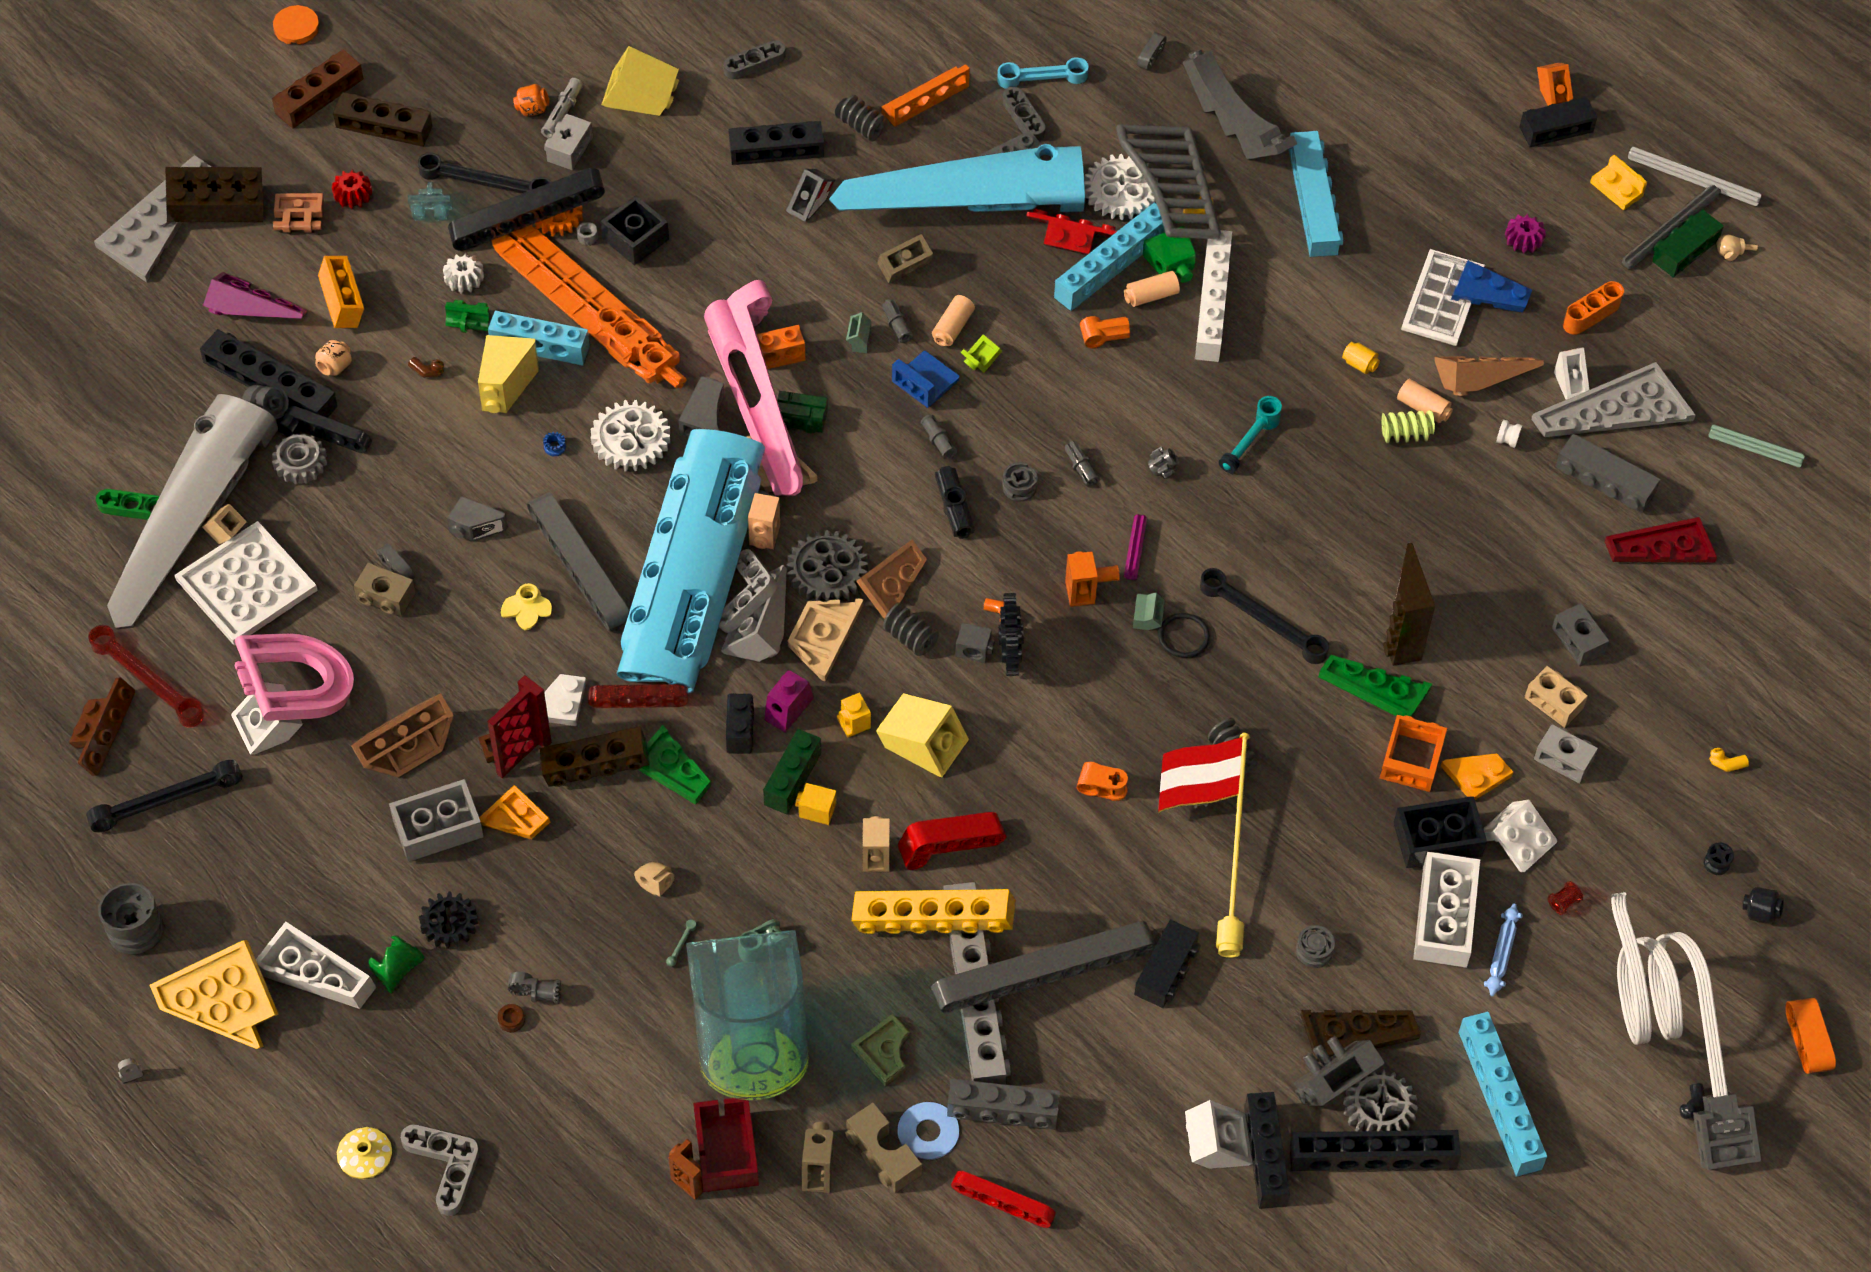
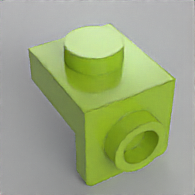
M984 334L968 352L964 349L961 351V354L966 357L963 362L975 371L979 368L983 373L1002 353V350Z

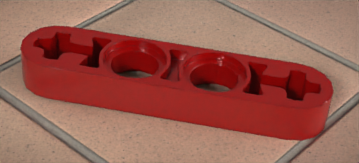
M957 1171L951 1183V1187L962 1195L1040 1227L1049 1228L1056 1215V1212L1046 1204L965 1171Z

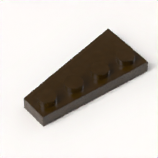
M1301 1010L1300 1013L1312 1051L1316 1046L1323 1045L1330 1058L1335 1054L1327 1041L1334 1036L1338 1038L1343 1048L1354 1041L1370 1040L1377 1049L1416 1040L1421 1035L1412 1010H1377V1013H1363V1010H1352L1351 1013L1336 1012V1010H1324V1012ZM1313 1052L1314 1057L1316 1058V1060H1317L1318 1062H1320V1061L1318 1060L1317 1056L1315 1055V1053Z

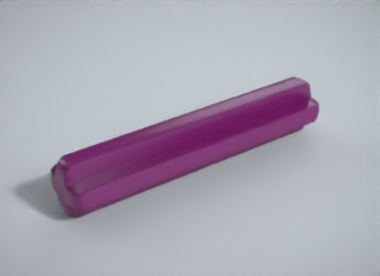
M1136 514L1134 516L1124 577L1127 580H1136L1138 577L1147 517L1145 515Z

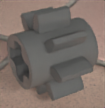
M1161 446L1150 454L1152 459L1148 461V465L1154 475L1160 476L1163 474L1166 479L1175 473L1179 460L1172 449L1168 448L1164 451Z

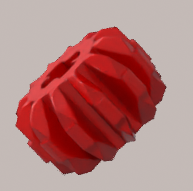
M352 169L350 173L343 171L342 176H335V182L332 183V192L334 199L340 203L342 208L349 205L352 210L356 205L362 207V202L369 203V196L372 195V186L368 176H364L362 171L355 173Z

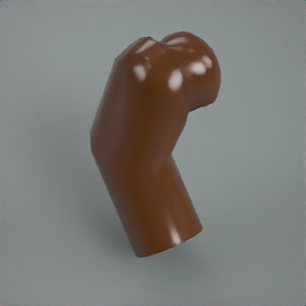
M417 357L411 358L408 362V366L423 378L439 377L444 372L443 368L445 365L439 359L433 360L431 365H425Z

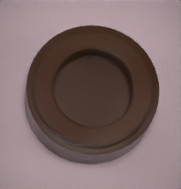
M507 1004L498 1012V1024L506 1032H516L525 1024L524 1011L516 1004Z

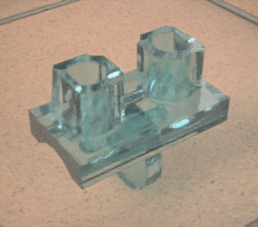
M433 182L427 183V189H419V195H408V204L413 220H425L426 209H434V218L436 220H448L449 211L453 210L451 196L443 195V189H434Z

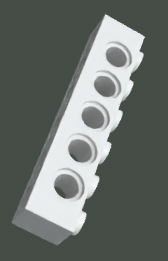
M1220 230L1221 237L1219 239H1207L1195 360L1219 362L1232 231Z

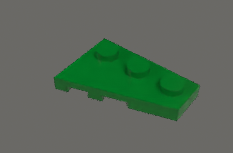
M662 725L647 743L649 766L641 767L638 770L696 805L711 787V781L697 764L684 753L681 745L673 740L668 734V730Z

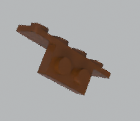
M121 677L115 678L107 698L90 699L87 701L69 741L74 748H84L79 757L78 764L92 776L99 774L135 694V689Z

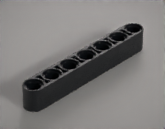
M596 168L579 171L452 221L448 225V230L453 248L458 251L473 248L601 198L605 193L600 171Z

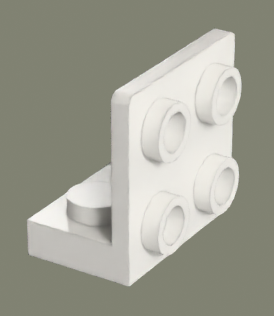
M1530 800L1512 802L1483 828L1487 841H1499L1520 872L1528 870L1557 843L1556 837Z

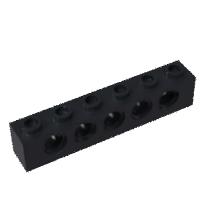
M217 329L200 348L204 364L247 387L262 385L280 388L287 394L289 405L297 406L326 418L338 407L335 392L332 388L315 382L308 375L298 373L288 364L284 365L276 361L270 354L261 353L251 344H245L237 340L231 333H224Z
M1458 1130L1293 1132L1289 1145L1291 1171L1457 1169L1461 1157Z

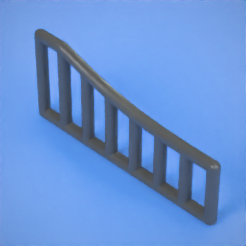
M1119 124L1116 127L1119 143L1142 173L1150 187L1162 218L1166 236L1171 238L1219 239L1221 231L1193 130L1190 127ZM1127 134L1185 136L1186 141L1128 139ZM1134 148L1188 150L1189 155L1138 153ZM1146 163L1193 165L1194 170L1149 168ZM1155 178L1196 179L1198 185L1157 183ZM1163 193L1200 194L1202 199L1164 198ZM1168 208L1205 209L1206 214L1170 213ZM1173 223L1209 224L1210 229L1174 228Z

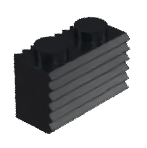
M730 693L727 695L726 750L729 754H750L753 752L754 703L752 694Z

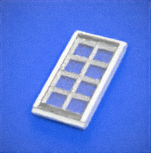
M1430 249L1401 330L1457 346L1471 307V301L1464 299L1454 301L1450 299L1463 268L1468 261L1467 259ZM1473 262V263L1478 264V265H1480V266H1482V267L1485 266L1484 264H1480V263H1477V262Z

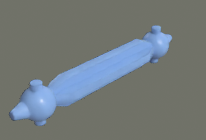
M1515 903L1501 914V918H1504L1506 921L1501 925L1490 968L1491 977L1484 981V986L1488 987L1490 996H1494L1497 991L1506 985L1505 981H1502L1501 978L1506 974L1517 930L1515 923L1519 918L1523 917V914L1517 910V904Z

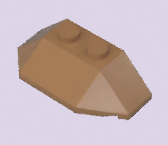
M439 693L369 732L352 744L351 747L364 768L400 777L443 751L454 715L442 694Z

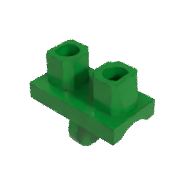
M456 299L453 303L446 302V326L459 327L463 333H467L468 329L488 331L490 319L487 303L479 302L476 305H469L463 300Z

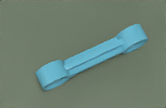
M1078 57L1071 58L1067 61L1066 65L1019 68L1018 65L1007 62L999 66L997 82L1005 89L1017 87L1020 81L1066 78L1073 84H1080L1087 80L1089 66L1086 60ZM1074 68H1079L1083 70V72L1074 73L1070 70ZM1006 73L1014 74L1015 77L1005 78L1002 75Z

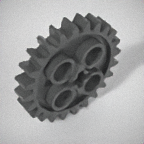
M828 530L825 531L824 536H821L816 531L815 538L807 534L806 542L798 540V547H792V554L788 555V580L792 581L793 589L798 588L799 595L806 593L808 601L813 596L816 597V601L825 599L827 602L833 598L840 600L841 596L849 600V592L856 595L857 587H860L856 581L868 571L867 554H863V547H856V539L848 542V534L840 538L838 531L833 536H830Z

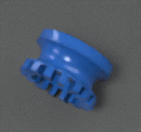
M552 432L548 433V435L546 434L545 438H543L544 450L548 455L559 456L564 453L566 449L564 435ZM558 442L559 446H554L553 448L550 443Z

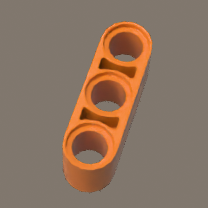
M1615 281L1607 282L1571 304L1565 315L1564 330L1569 334L1578 335L1616 312L1620 307L1624 294L1623 286Z
M1815 998L1787 1001L1785 1008L1786 1016L1805 1073L1810 1074L1834 1070L1836 1067L1835 1054L1817 1000Z

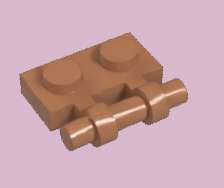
M323 193L275 194L274 216L275 218H283V220L273 221V230L283 231V233H291V230H304L305 233H312L313 230H322V222L313 221V218H322ZM304 218V221H291V219Z

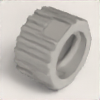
M587 222L577 227L579 243L589 246L598 240L597 226L595 224ZM590 232L591 235H583V233Z

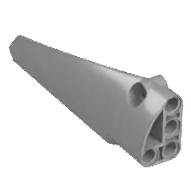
M218 394L205 414L195 421L194 431L180 455L108 602L107 607L116 629L133 627L207 517L210 518L226 501L246 471L249 463L248 458L257 445L264 448L267 447L278 431L276 420L268 411L246 400L230 395ZM207 427H211V428H212L211 430L207 431L206 433H202V430H203V429H205V428H207Z

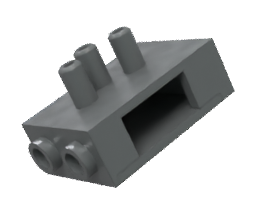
M1334 1036L1327 1041L1335 1054L1331 1058L1323 1045H1318L1313 1049L1321 1064L1318 1063L1313 1053L1306 1054L1303 1060L1310 1069V1072L1294 1082L1297 1087L1295 1093L1303 1104L1307 1103L1308 1106H1323L1385 1064L1370 1040L1354 1041L1343 1048L1338 1038Z

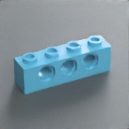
M500 311L494 312L488 328V333L492 336L535 339L538 357L582 366L590 348L588 329Z

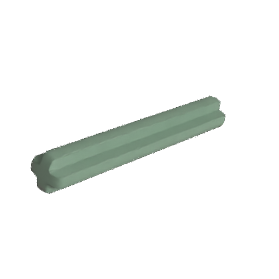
M1716 424L1711 426L1709 438L1796 467H1801L1805 458L1803 453Z

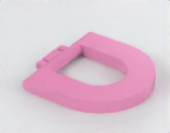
M300 634L241 635L235 639L242 661L235 662V668L238 670L237 674L244 688L245 695H255L264 720L321 718L337 712L347 703L354 682L353 672L344 656L329 644ZM301 662L316 669L321 674L324 684L313 690L268 692L257 663Z

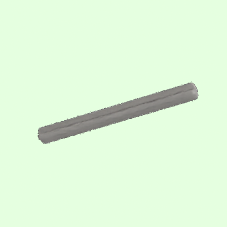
M1634 146L1629 151V160L1704 188L1715 185L1716 188H1719L1721 194L1757 206L1761 200V193Z

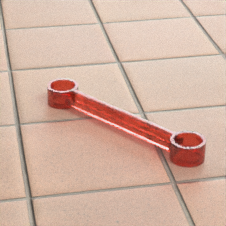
M99 625L89 632L88 639L92 650L100 655L108 654L171 706L176 711L181 725L195 727L203 721L204 712L201 703L195 698H184L122 647L116 641L114 632L109 626ZM107 635L111 637L105 644L99 645L94 643L100 636ZM187 708L198 709L197 714L192 717L181 716L182 712Z

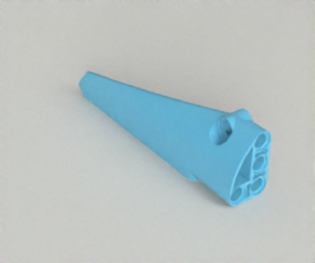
M1043 144L1033 149L954 160L848 179L840 184L829 200L839 211L968 206L970 211L985 212L1034 209L1036 205L1060 204V212H1083L1085 189L1081 146L1053 147L1049 144ZM1042 155H1049L1052 159L1044 161L1040 157Z

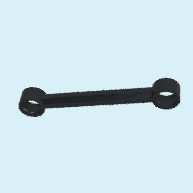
M425 153L418 159L419 174L427 180L436 179L441 175L519 193H525L551 183V180L546 177H537L532 181L444 163L441 162V158L435 153ZM427 164H436V165H437V166H436L435 168H433V169H425V168H423V167H424L425 165H427Z
M1209 568L1202 573L1200 590L1204 595L1209 597L1221 596L1301 648L1303 658L1307 662L1320 664L1326 660L1329 643L1323 636H1308L1226 583V576L1221 570ZM1214 578L1219 580L1221 585L1211 587L1204 581ZM1318 645L1323 648L1324 652L1314 654L1307 647Z
M225 760L215 765L211 772L112 807L107 804L97 805L87 812L86 817L93 832H105L113 828L118 820L217 785L222 788L232 787L242 780L243 775L237 761Z

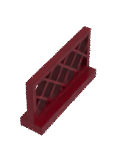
M526 675L518 681L519 692L487 721L496 772L501 778L507 775L537 745L546 747L552 743L544 689Z

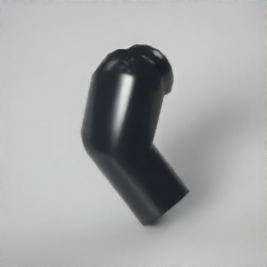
M1696 1083L1690 1085L1691 1100L1679 1108L1682 1118L1694 1119V1112L1705 1110L1703 1084Z

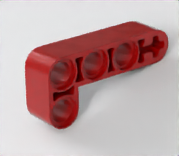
M986 812L915 822L906 828L897 846L907 870H916L925 866L933 854L992 847L1001 844L1007 836L996 812Z

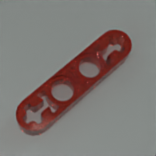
M678 684L597 685L588 690V704L595 708L682 707L688 703V688Z

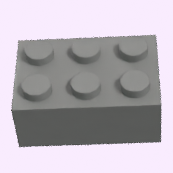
M465 779L389 803L392 819L408 862L483 838L481 822Z

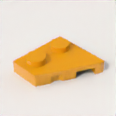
M1497 753L1446 759L1441 763V768L1467 797L1474 796L1475 800L1507 781L1513 775V771Z
M515 785L479 817L483 826L531 840L551 822Z

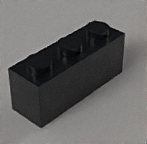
M1584 97L1525 111L1522 113L1519 127L1529 147H1534L1594 132L1597 115L1588 98Z
M1170 919L1136 982L1134 995L1161 1008H1164L1167 1000L1172 1001L1178 990V986H1176L1179 978L1182 980L1185 978L1190 966L1187 964L1190 957L1195 958L1201 944L1197 943L1199 932Z

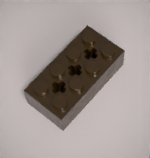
M165 167L167 222H263L262 167Z

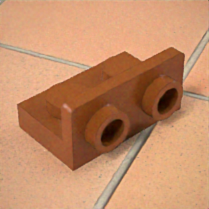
M686 1139L682 1144L678 1143L669 1153L671 1180L696 1200L703 1193L701 1167L693 1159L692 1142Z

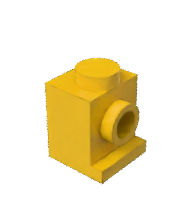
M860 692L841 700V711L837 715V720L847 737L871 728V712Z

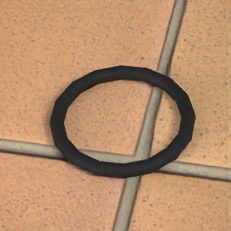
M1177 613L1167 617L1162 622V627H1159L1158 630L1159 643L1164 650L1173 656L1181 658L1194 657L1202 653L1208 646L1210 639L1209 629L1204 621L1188 613ZM1179 618L1194 620L1204 630L1205 638L1203 644L1193 652L1182 653L1173 650L1166 644L1163 637L1164 628L1169 622Z

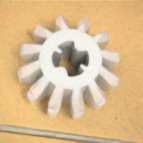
M465 253L463 257H459L456 254L455 259H448L447 265L443 268L446 285H449L452 291L458 289L461 294L464 290H468L471 293L472 287L479 288L480 282L484 279L483 265L481 261H477L475 255L468 257L467 253Z

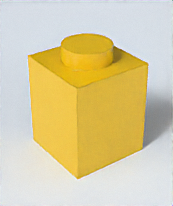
M806 783L804 791H799L796 798L795 806L799 807V817L829 825L837 804L836 790Z

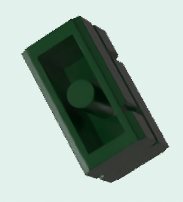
M779 391L777 401L787 430L795 428L802 429L806 433L811 434L815 432L823 433L828 412V398Z

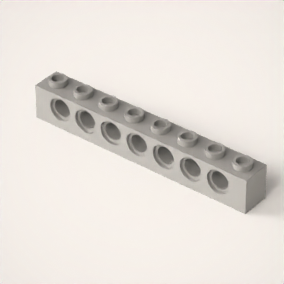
M975 882L944 885L943 890H976ZM963 910L957 911L954 916L959 915ZM956 930L949 933L955 974L993 964V962L988 963L987 955L991 954L989 938L984 939L983 931L987 930H978L976 933ZM967 934H970V935H973L974 938H972V939H967V938H965V937H963V936H964V935H967ZM970 958H976L979 961L971 963L967 960ZM993 999L961 1009L972 1081L1006 1085V1076L1011 1075L1009 1059L1004 1060L1003 1051H1006L1007 1048L1005 1035H1000L999 1027L1003 1025L1001 1010L996 1011L995 1002H998L999 999ZM984 1006L986 1010L978 1011L975 1007ZM981 1030H987L990 1032V1034L981 1035L978 1032ZM989 1054L995 1058L986 1060L982 1056Z

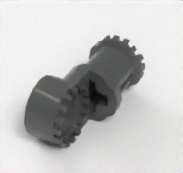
M513 972L509 975L507 990L511 994L514 992V995L516 993L519 996L531 995L532 1002L547 1000L559 1004L561 980L557 979L555 982L539 981L538 978H533L528 973Z

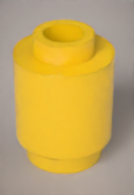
M1350 342L1342 356L1348 365L1366 375L1370 371L1373 373L1380 363L1378 359L1379 354L1359 342Z

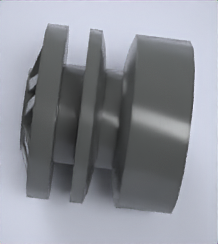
M136 883L119 884L111 888L99 903L98 915L101 923L105 928L112 947L119 952L130 955L143 953L151 949L160 940L164 931L163 920L153 895L143 885Z

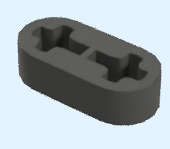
M1155 32L1140 53L1137 66L1149 71L1162 53L1167 37Z
M387 543L376 550L380 561L389 571L410 579L415 578L410 566L390 544Z

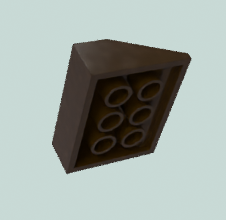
M1413 543L1407 544L1395 600L1393 601L1392 614L1390 615V624L1386 631L1387 639L1383 643L1384 653L1386 657H1390L1393 666L1422 660L1435 610V604Z

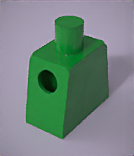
M1162 233L1144 240L1142 255L1159 274L1173 271L1182 283L1192 279L1193 273L1191 270L1195 267L1196 254L1190 238L1167 237L1166 233Z

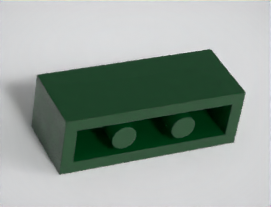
M1703 209L1696 215L1692 214L1680 228L1676 227L1665 240L1661 239L1655 245L1652 262L1674 278L1717 243V240L1721 237L1724 225Z
M797 729L763 789L765 806L788 815L799 791L803 788L821 755V738Z

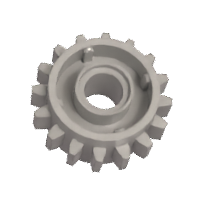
M293 434L286 439H282V442L275 446L276 452L272 453V463L277 476H283L285 482L290 481L294 484H306L313 479L316 480L317 476L324 472L323 466L327 465L326 450L322 447V442H316L314 436L309 437L305 434Z

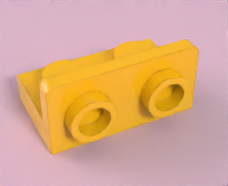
M1616 155L1611 156L1608 165L1593 175L1590 181L1592 185L1622 210L1627 209L1641 199L1647 185V181L1640 174H1637Z

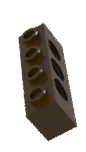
M342 92L333 111L336 128L424 147L433 127L430 111L404 106L399 103L395 104L379 99L367 98L357 94Z
M640 726L539 748L542 776L548 787H560L569 782L587 781L597 776H611L616 774V772L638 770L641 767L649 766L647 741Z

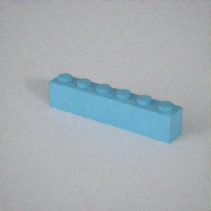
M1318 131L1290 133V136H1294L1297 145L1288 150L1310 257L1338 255L1339 245H1343V233L1338 231L1339 214L1334 212L1336 200L1335 195L1330 192L1332 189L1331 176H1327L1326 173L1328 172V160L1323 158L1324 141L1319 139Z

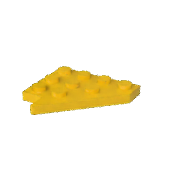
M248 940L236 943L150 984L160 1010L255 1049L264 1047L255 1025L279 1015Z

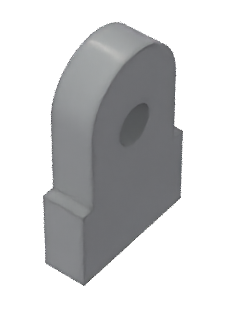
M133 1058L125 1059L118 1064L120 1071L118 1073L122 1084L143 1076L140 1065H137Z

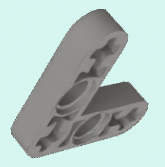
M750 549L740 552L736 568L749 585L724 607L719 628L725 633H730L737 629L777 589V581L760 558Z
M407 1126L401 1132L400 1137L403 1148L406 1151L448 1162L436 1195V1203L441 1214L446 1216L455 1215L463 1205L479 1158V1149L476 1141L469 1137L424 1126ZM414 1134H418L419 1140H415L413 1144L410 1143L409 1138H412ZM436 1140H445L448 1143L447 1147L442 1151L434 1150L432 1145ZM423 1141L427 1142V1147H426V1148H425V1146H424V1142H423ZM467 1147H470L472 1153L462 1156L460 1150L465 1151ZM454 1171H463L466 1174L464 1180L461 1182L451 1181L450 1176ZM450 1189L454 1190L453 1199L455 1203L445 1206L443 1200L449 1199Z

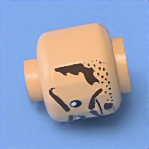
M337 340L328 341L316 352L315 364L318 370L328 376L339 375L351 364L352 357L349 346Z

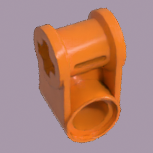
M1085 762L1076 788L1079 792L1088 796L1120 801L1127 795L1128 776L1123 770L1103 766L1095 762Z

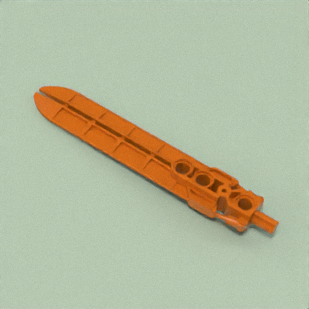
M529 225L511 232L510 234L517 241L508 234L491 240L495 251L500 257L583 329H588V333L608 350V353L620 364L635 370V374L645 379L646 383H653L655 381L658 384L663 379H666L676 389H681L684 386L683 383L687 379L675 368V365L680 362L679 352L663 340L658 330L644 318L638 317L535 227ZM639 361L641 366H636L633 363Z

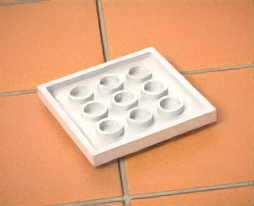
M258 521L175 575L176 581L234 646L236 645L235 639L238 636L253 634L318 591L316 584Z

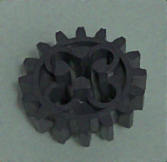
M448 891L447 897L444 898L438 893V900L436 901L429 898V907L422 906L423 915L419 916L421 932L425 934L426 940L430 942L434 939L436 947L441 943H445L446 949H449L450 943H455L459 947V940L461 939L468 942V933L475 934L474 925L478 924L476 908L471 905V900L468 898L463 901L461 893L456 898L452 897L451 891ZM451 906L450 910L452 917H450L449 920L451 932L446 934L447 929L445 923H447L448 921L446 908Z

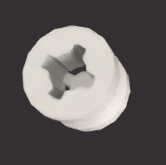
M1503 419L1496 443H1507L1510 447L1515 448L1522 425H1512L1508 420Z

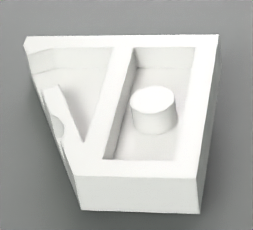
M560 674L544 692L549 723L577 725L586 685L585 677Z

